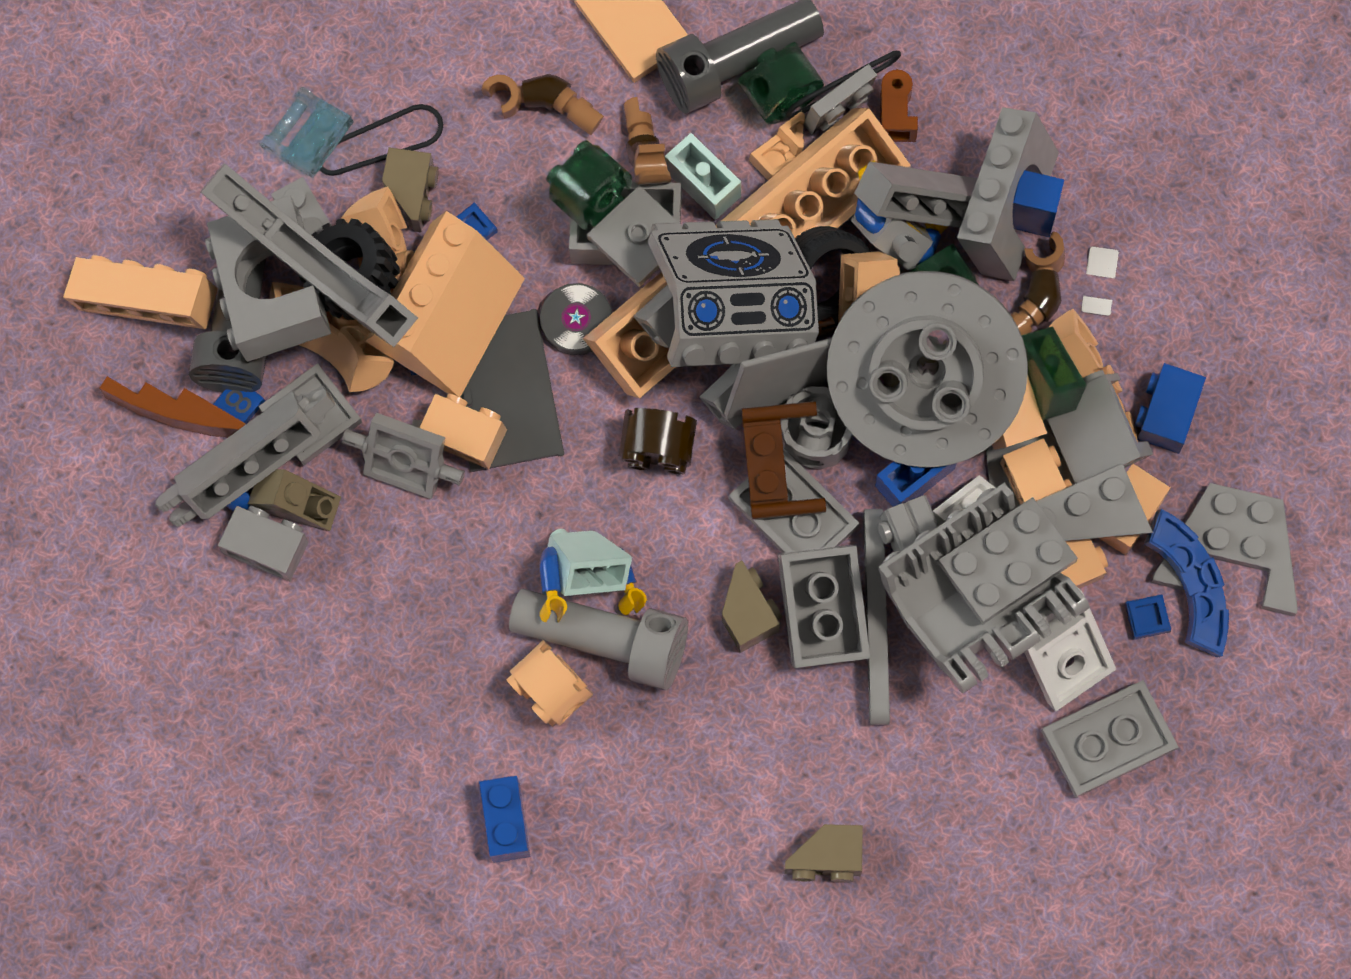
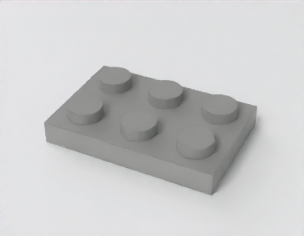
M784 448L788 501L825 498V513L752 520L748 478L729 495V500L782 553L839 546L860 524Z
M1032 497L940 558L938 565L983 625L1073 565L1078 558Z
M1144 680L1058 720L1041 730L1075 798L1178 749V745Z

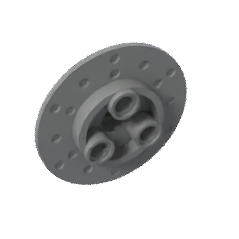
M918 271L897 275L876 284L860 295L847 309L838 323L831 340L827 360V379L830 395L838 415L849 431L863 445L880 456L897 463L917 467H939L959 463L976 456L994 444L1005 433L1016 417L1024 398L1028 377V362L1024 341L1016 322L1004 305L978 284L957 275L936 271ZM941 330L948 335L949 340L945 344H940L937 337L928 335L932 331ZM924 356L927 359L937 361L934 363L925 362L924 366H922L919 359ZM884 373H893L900 382L896 386L887 387L881 383L879 377ZM948 393H954L961 398L962 403L957 407H948L941 398Z

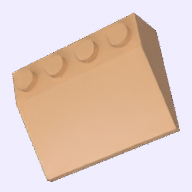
M445 211L430 224L391 294L417 316L418 319L395 347H392L371 331L365 342L444 392L461 397L525 278L477 230L448 211Z

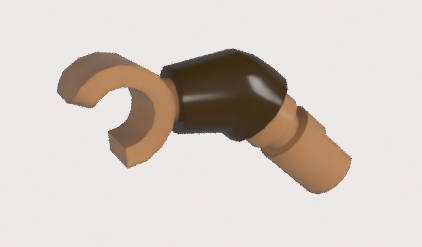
M497 74L484 81L481 89L483 95L492 97L493 94L500 90H506L511 93L510 100L506 104L501 105L504 119L515 115L519 111L521 104L525 103L526 107H546L550 111L557 110L561 114L566 112L568 113L567 119L589 135H592L604 117L592 108L593 105L583 97L577 99V93L571 89V84L556 75L546 74L523 80L522 85L517 86L512 78Z
M632 97L625 101L624 111L627 131L629 133L626 149L629 163L634 167L635 182L637 185L670 183L671 175L667 170L664 157L665 144H660L659 139L654 136L651 115L640 111L638 97Z
M1054 231L1049 237V246L1054 250V253L1049 257L1039 258L1033 253L1032 248H1024L1026 264L1032 271L1029 291L1024 296V302L1019 306L1020 312H1013L1011 314L1023 339L1032 332V325L1038 326L1042 321L1048 322L1057 312L1062 301L1058 272L1064 266L1065 249L1062 237Z

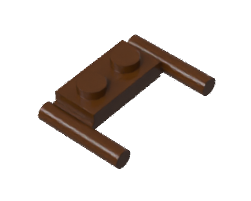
M816 401L741 408L752 520L825 513V498L788 501L780 423L781 419L817 416Z

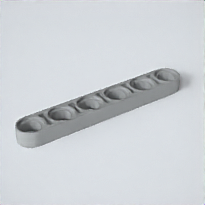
M864 509L866 626L870 659H868L870 725H889L890 722L886 589L882 584L878 568L885 559L884 542L878 530V523L882 522L880 516L883 513V509Z

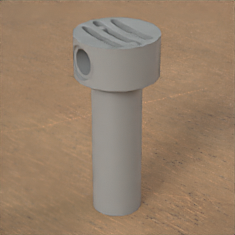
M524 588L518 592L509 619V630L511 632L629 664L628 677L630 681L662 690H668L674 682L687 640L688 620L686 617L649 608L640 621L565 600L567 610L560 622H557V615L553 610H551L547 622H543L539 612L547 600V595Z

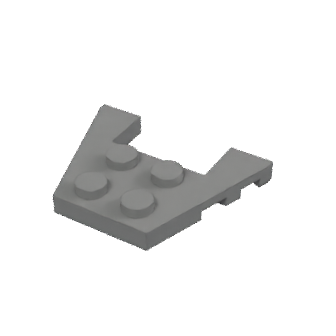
M1210 483L1185 524L1197 534L1198 540L1211 558L1267 571L1268 578L1261 609L1295 616L1298 607L1284 501ZM1163 559L1152 577L1151 583L1184 590L1174 569Z

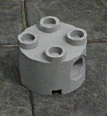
M811 386L803 389L802 392L797 393L795 396L793 395L787 400L786 404L816 401L817 416L781 419L783 448L800 465L806 468L823 469L833 467L847 454L852 443L853 434L838 415L829 388Z

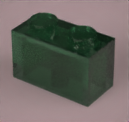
M1053 326L1022 335L1027 354L1028 377L1042 419L1046 420L1075 411L1087 385Z

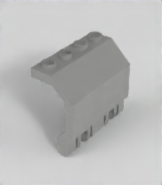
M1005 482L995 489L990 488L984 491L977 498L976 502L964 510L958 509L951 513L946 521L934 530H927L921 533L914 543L903 551H895L888 555L882 565L878 567L882 584L905 624L961 693H965L977 685L974 675L980 681L988 677L986 667L975 656L983 648L986 649L996 664L1003 667L1009 663L1007 656L1014 660L1041 641L1039 635L1045 639L1052 633L1049 624L1038 612L1045 606L1049 607L1063 625L1072 620L1071 615L1077 617L1090 608L1087 599L1072 580L1059 573L982 625L938 565L940 558L1016 508L1014 493Z

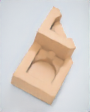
M802 111L780 126L777 135L750 154L749 161L767 180L771 179L803 151L805 114Z

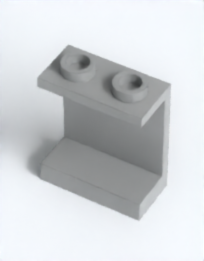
M1103 370L1094 372L1082 379L1084 385L1074 390L1071 385L1051 393L1053 400L1041 405L1075 484L1119 464H1123L1124 468L1154 455L1148 441L1138 443L1112 386L1113 383L1121 380L1118 373L1104 374Z

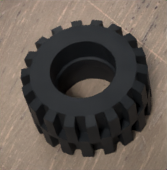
M351 218L349 223L345 219L336 220V225L331 226L330 223L322 226V232L318 234L315 231L311 235L345 263L353 258L363 257L362 264L357 272L391 295V288L395 289L398 283L395 275L400 274V267L396 263L398 259L391 247L371 225L366 222L362 224L358 219ZM299 275L300 280L304 283V288L312 286ZM316 289L324 303L326 312H330L332 316L339 319L343 315L346 320H355Z

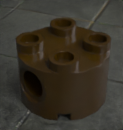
M634 408L633 414L631 410L626 409L618 456L622 457V461L628 462V467L631 469L648 471L650 470V464L664 466V472L684 475L686 467L691 465L697 420L686 415L685 422L678 421V413L666 410Z

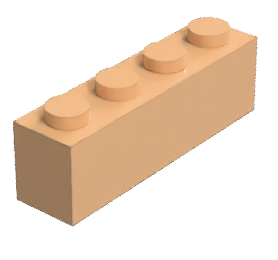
M93 255L91 259L76 257L63 298L80 311L206 329L218 288L207 279L205 273L199 270L186 269L184 273L177 272L161 264H155L154 268H149L131 260H123L121 264L114 263L102 256Z
M1044 438L1003 455L1000 461L1019 505L1032 497L1037 501L1072 485L1069 479L1063 480L1058 470V467L1061 466L1059 455L1053 445L1047 446ZM1091 539L1065 541L1078 559L1061 573L1069 577L1079 589L1103 579L1106 574L1104 568L1108 567V562L1101 547H1094Z

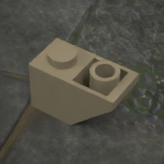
M388 147L382 178L383 186L389 187L403 217L415 232H422L424 221L429 222L431 218L432 200H428L430 188H436L439 167L434 166L431 153Z
M276 469L254 485L248 504L278 518L330 531L341 496L285 469Z
M742 560L735 564L722 611V623L740 653L779 632L780 623L778 620L782 618L773 599L766 601L761 593L760 588L763 587V583L753 567L747 569Z
M824 824L785 861L784 874H791L792 880L801 882L815 881V875L831 876L832 882H853L854 876H861L863 825Z

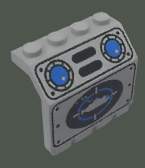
M778 219L752 220L751 226L747 220L719 221L717 228L714 222H685L682 228L679 223L652 224L648 244L673 295L675 331L667 354L671 367L740 364L742 361L815 343L819 333L816 280L789 226H781Z

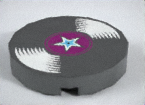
M583 283L566 284L555 289L545 299L540 312L542 332L547 341L559 352L569 355L588 354L592 350L583 338L612 314L611 306L605 295L593 286Z

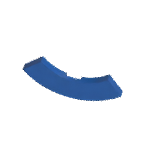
M1159 509L1156 511L1150 526L1153 533L1147 534L1144 545L1159 553L1171 565L1183 585L1189 609V625L1184 643L1212 656L1222 657L1229 629V609H1226L1223 590L1225 584L1214 558L1209 556L1204 546L1198 540L1197 534L1174 515Z

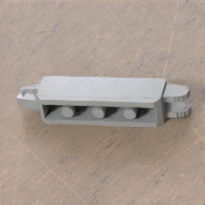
M323 385L306 396L304 394L297 396L291 391L174 477L176 483L156 499L155 506L164 513L185 500L184 503L170 514L169 521L177 527L182 526L197 515L201 519L211 518L315 442L321 433L318 425L324 420L323 415L335 406L333 397Z

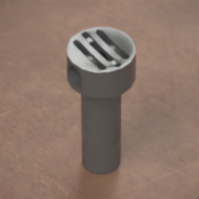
M799 0L704 44L697 36L689 34L662 46L656 51L657 66L672 101L680 111L687 114L720 99L722 93L721 82L823 37L824 26L811 0Z
M266 259L255 266L247 279L246 294L251 297L260 299ZM218 288L211 330L197 335L193 343L189 376L197 385L211 391L221 393L225 390L257 391L262 386L266 356L247 362L239 349L235 351L232 349L227 335V329L232 328L230 319L226 320L222 312L219 300L224 298L223 289L219 290Z

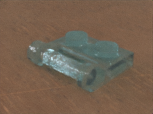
M300 87L294 95L296 99L271 134H265L259 144L264 150L314 178L354 121L347 113L318 98L310 90ZM307 107L314 112L288 147L282 145L281 143Z

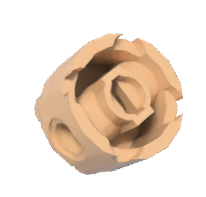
M542 640L524 659L510 670L512 675L506 680L520 696L523 695L526 699L531 697L536 702L531 707L533 711L546 724L549 723L553 727L556 723L561 725L574 711L592 697L593 693L586 688L587 685L559 654L555 655L551 651L552 647Z

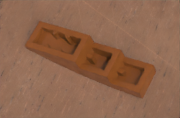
M108 376L99 387L106 399L140 416L173 428L208 436L228 438L246 425V423L186 388L183 389L176 400L145 382L138 394Z

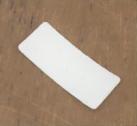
M1091 247L1086 274L1115 278L1118 250ZM1083 296L1082 312L1109 316L1111 314L1112 300Z

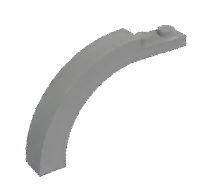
M225 163L221 165L201 189L200 193L256 238L258 242L392 347L396 346L418 319L417 316L392 295L366 279L311 236Z

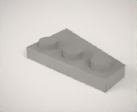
M1123 464L1114 466L1036 501L1065 541L1153 533Z

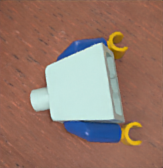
M565 529L555 530L550 535L548 547L543 550L540 560L542 593L547 595V600L539 612L541 620L547 622L551 610H553L557 615V622H560L567 610L566 601L558 596L560 592L564 596L624 590L625 595L618 602L619 610L624 615H629L633 609L638 613L646 604L647 597L642 590L634 587L636 579L631 567L632 556L598 532L581 531L568 533Z

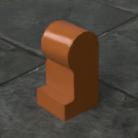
M898 69L889 71L882 79L880 124L894 142H916L918 116H908V103L911 100L913 82L908 73Z

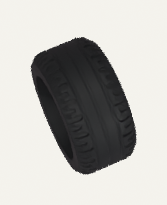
M830 226L808 229L795 238L810 269H812L815 262L823 254L833 249L839 248L843 254L871 252L867 245L858 237ZM839 289L828 300L817 303L818 321L832 317L835 325L831 326H837Z

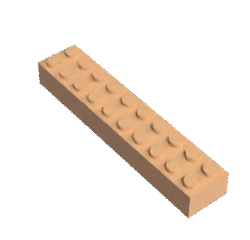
M853 108L721 221L747 220L751 226L752 220L778 219L781 226H789L794 238L814 227L830 226L838 228L855 214L858 197L854 192L860 182L858 172L862 167L873 160L877 163L903 167L911 165L869 108ZM662 272L583 338L627 395L641 398L676 368L671 367L667 359L669 348L656 344L634 318V315L667 285Z

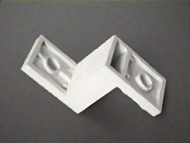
M1045 606L1038 612L1047 621L1052 633L1045 639L1039 635L1041 641L1024 652L1047 703L1055 711H1058L1116 670L1090 608L1077 617L1071 615L1072 620L1063 625L1049 607ZM1075 656L1074 663L1065 668L1067 661Z

